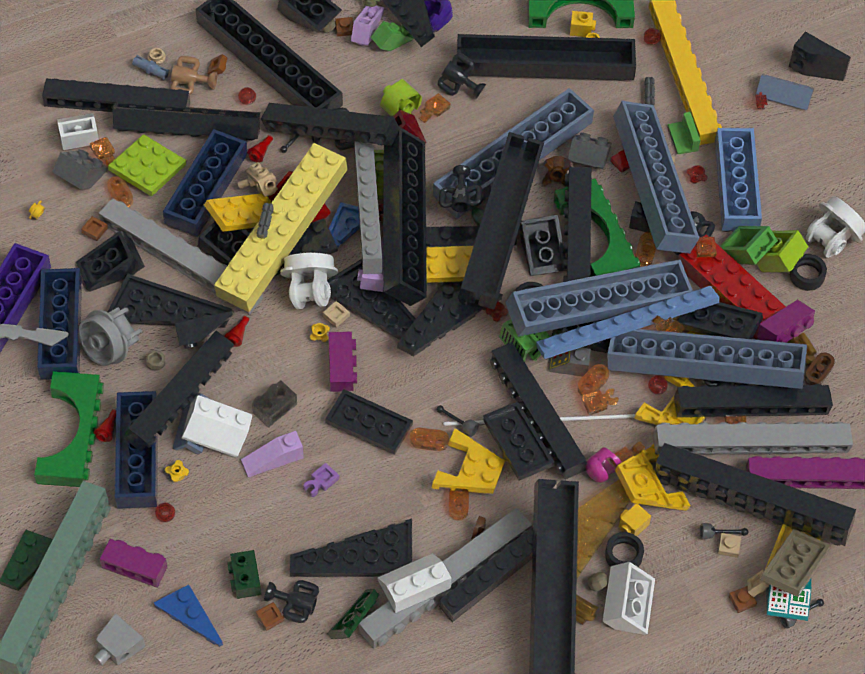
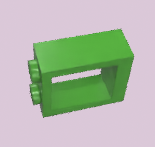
M738 226L720 247L739 264L756 265L778 240L769 226Z

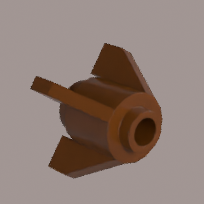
M562 156L546 159L544 166L548 171L542 180V185L546 186L553 180L555 182L562 181V184L568 187V185H565V174L569 171V167H573V163Z

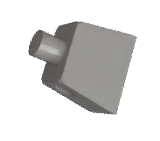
M115 614L96 638L97 647L100 651L93 658L101 666L109 659L116 665H120L145 647L144 638Z

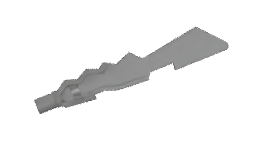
M0 324V339L6 337L12 341L22 337L53 346L69 335L68 332L43 328H37L36 331L22 329L20 325Z

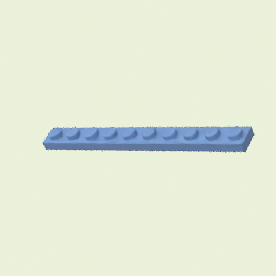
M711 286L537 341V348L543 358L547 359L719 303V296Z

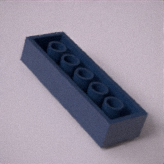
M215 129L212 130L163 210L165 225L196 237L199 236L211 216L204 204L206 200L218 199L223 196L247 156L246 141Z
M80 268L41 269L39 328L68 332L69 335L53 346L38 342L37 368L40 380L52 379L53 371L80 373V339L78 334L81 324L82 300Z
M156 391L117 392L115 501L117 509L157 507L158 434L155 436L157 440L151 448L146 447L142 452L123 438L131 424L157 397Z

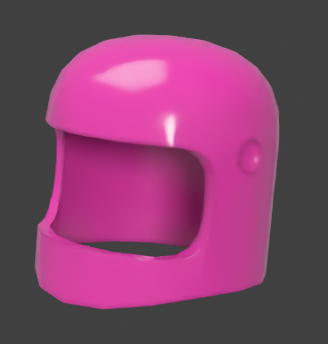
M602 447L587 460L586 472L592 480L602 483L607 481L608 476L615 472V467L608 462L607 458H611L616 467L622 461L609 449Z

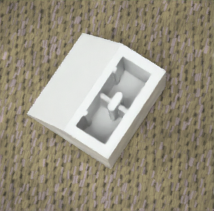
M93 113L57 119L63 150L99 144Z

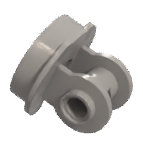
M118 307L109 313L103 310H94L81 322L78 330L80 343L86 354L95 363L106 366L122 362L127 356L128 347L140 340L138 336L143 333L142 329L134 331L124 316L129 312L128 308L120 310Z

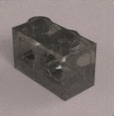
M280 380L277 384H272L262 396L254 399L252 403L253 414L269 428L297 405V394Z

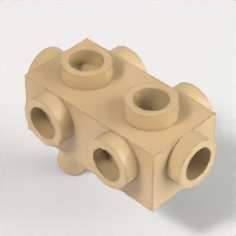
M259 162L252 164L249 169L245 170L248 175L247 179L238 182L240 189L247 186L255 187L264 196L272 195L278 190L274 174L272 172L269 173L266 167L263 168Z

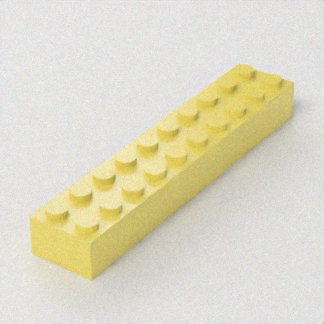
M313 143L271 203L274 210L271 215L269 229L267 230V237L265 239L257 237L258 222L214 284L217 297L247 312L251 311L284 263V258L291 253L346 173L347 163L345 157Z

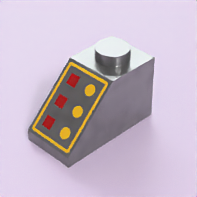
M578 348L551 357L549 372L587 377L591 349Z

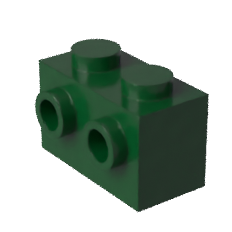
M255 551L231 553V561L227 562L229 574L233 573L234 580H230L232 592H236L237 599L261 595Z

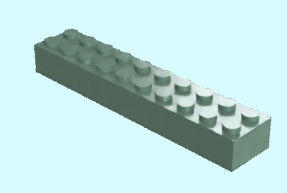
M86 481L82 482L0 641L1 674H28L30 672L31 662L39 654L40 644L43 639L47 638L50 630L49 626L52 621L56 620L59 612L58 608L61 603L65 602L69 586L74 584L78 568H82L85 561L84 556L87 551L91 550L95 534H99L104 517L106 518L109 515L110 506L105 488Z

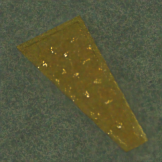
M620 479L578 508L577 579L617 522L621 513L630 503V499Z

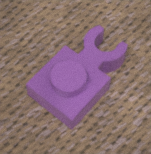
M325 463L311 474L313 480L305 482L303 488L305 491L310 487L314 488L310 495L315 497L320 488L326 491L337 482L339 475Z

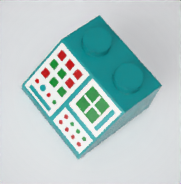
M811 579L799 597L769 585L766 590L767 615L808 621L812 590Z

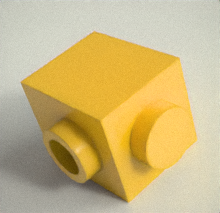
M572 11L570 36L583 37L591 33V31H595L596 20H593V13Z
M636 503L630 510L626 509L621 513L619 528L621 532H628L638 536L650 525L651 515Z

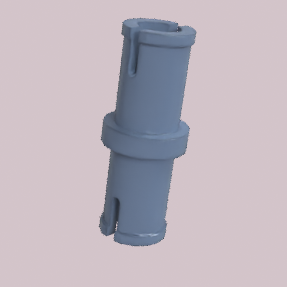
M136 55L133 59L132 65L145 70L149 75L153 74L165 80L169 74V69L157 65L153 60L149 61L139 55Z

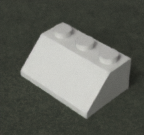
M197 395L190 404L182 439L237 458L248 434L252 414Z
M433 553L377 578L395 613L451 589V576L443 561Z
M631 562L611 566L603 622L615 630L642 635L648 634L655 578Z

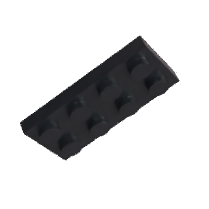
M324 218L310 223L289 255L300 253L330 255L338 251ZM284 263L279 268L275 276L281 274V269L284 268Z
M719 302L680 315L676 323L678 328L709 336L752 339L763 319V314Z
M343 389L327 415L325 423L395 455L412 427L413 420Z
M518 402L483 415L485 425L519 481L554 467V460Z

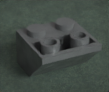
M582 132L580 135L577 134L572 139L568 160L603 169L612 143L608 142L607 138L598 137L595 139L591 138L590 134Z
M79 149L78 151L60 152L52 172L79 189H89L107 172L108 167L103 165L101 160L88 156V152Z

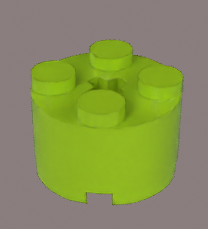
M400 79L392 86L388 85L384 88V95L379 106L391 117L399 110L412 114L411 112L414 109L418 110L420 107L422 96L404 79Z

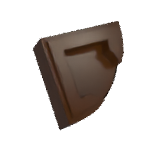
M478 517L471 540L484 532L486 518Z

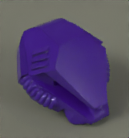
M425 0L435 33L452 19L451 2L449 0Z

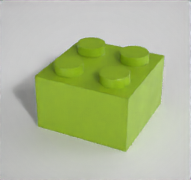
M799 230L772 231L778 241L758 261L757 266L761 272H790L798 260L803 257L808 249V245Z

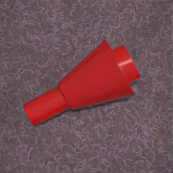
M267 135L263 141L248 149L247 154L251 161L256 163L263 161L268 146L273 141L271 135Z
M243 316L239 324L234 326L224 336L234 344L233 347L242 345L245 327L249 322L247 316Z
M112 409L108 418L94 430L96 438L101 442H110L113 438L116 420L115 409Z

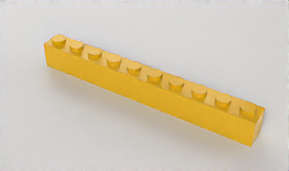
M649 0L648 8L684 109L686 112H691L700 138V145L715 143L717 128H722L720 123L718 124L716 110L711 106V96L707 95L706 83L701 78V69L696 65V56L692 54L691 42L686 38V28L682 27L681 15L676 10V1Z

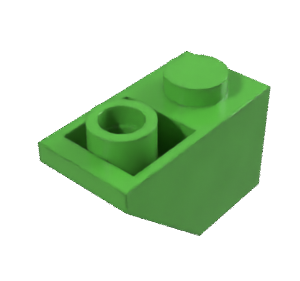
M385 21L381 23L371 36L380 49L392 51L413 40V37L403 25L400 26L393 22L388 23Z

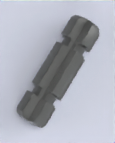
M653 77L645 78V104L655 105V79Z
M271 203L263 205V212H261L259 227L256 232L258 238L265 239L267 237V230L269 229L271 215L274 210Z

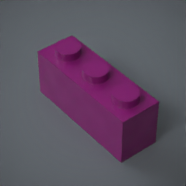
M797 299L759 324L757 339L787 343L804 330L812 327L815 310Z
M329 332L330 392H342L343 389L354 391L353 384H357V372H353V367H357V357L352 352V350H356V339H352V332Z
M109 539L100 557L103 569L158 588L167 569V561L163 555L149 553L139 546L127 545L122 540Z

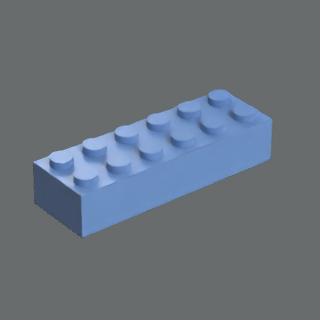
M717 128L715 151L722 231H735L738 226H760L762 213L754 128Z

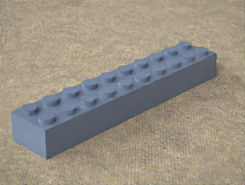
M568 88L460 165L468 166L471 169L470 175L465 178V185L467 187L479 185L483 189V200L489 197L509 132L525 136L521 148L525 150L528 138L545 142L540 161L592 124L594 110L574 91ZM452 170L433 183V197L438 201L439 192L442 188H455L458 184V178L453 175ZM476 191L470 192V200H476ZM446 193L447 203L452 200L451 193ZM451 207L446 208L456 219L466 213L456 212Z
M621 101L613 117L656 250L691 253L699 240V236L654 105Z
M675 260L512 292L505 303L519 337L611 318L692 292L693 290L681 260Z
M637 329L611 338L608 349V370L803 389L807 345Z

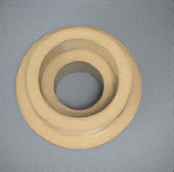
M153 48L148 54V60L155 61L157 65L162 64L166 59L164 51L160 48Z

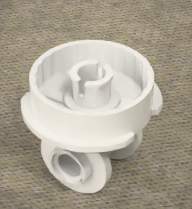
M832 196L826 203L821 202L819 204L820 209L825 215L810 224L806 235V240L809 243L816 240L822 243L825 247L823 254L829 258L839 254L844 249L849 237L860 243L863 240L861 236L865 233V222L848 204L838 197ZM831 223L835 226L839 225L843 230L837 234L829 225Z
M300 253L285 257L281 275L286 278H292L289 287V298L296 309H303L306 302L310 300L316 301L319 307H324L328 304L331 290L327 277L338 274V269L334 267L333 256L322 253ZM314 277L313 282L304 283V279H312Z

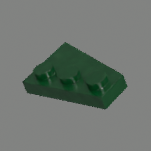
M25 530L0 578V585L19 591L35 575L53 539Z
M375 589L365 590L329 630L328 636L331 639L350 638L369 609L375 605L376 599L380 594Z

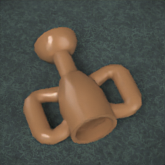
M181 56L177 60V65H174L172 69V84L170 88L187 90L191 95L194 90V83L198 81L208 83L211 89H215L218 75L217 72H212L209 76L198 74L199 59ZM182 63L194 64L191 69L182 66ZM178 84H183V85H187V84H188V87H189V88H188V89H185V88H179V87H176V86H177Z

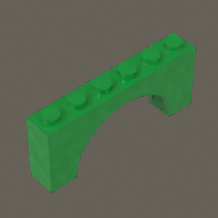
M527 0L529 28H546L550 15L557 9L570 4H589L604 10L612 17L616 28L634 27V0Z
M596 178L592 179L591 220L603 230L608 241V249L599 260L590 263V277L639 268L640 261L638 257L634 256L632 245L630 242H627L625 231L623 228H620L617 215L612 212L610 201L604 196L602 185L598 184ZM568 187L555 190L553 201L560 215H564V208L568 207V202L564 201L565 190H568Z
M53 371L50 385L52 398L63 400L76 410L80 417L79 428L73 441L64 450L52 456L37 457L34 476L36 483L41 485L80 487L83 481L89 480L90 476L88 463H92L93 452L91 451V445H95L96 435L93 433L94 428L98 427V416L96 415L97 411L101 410V399L99 397L104 392V383L101 382L100 375Z

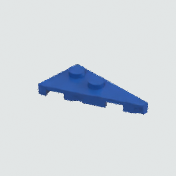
M342 202L338 206L329 227L337 248L360 229L359 209L357 206Z
M190 585L154 602L156 609H161L169 614L172 619L180 621L183 626L191 631L198 632L206 637L207 641L219 647L223 645L221 638Z

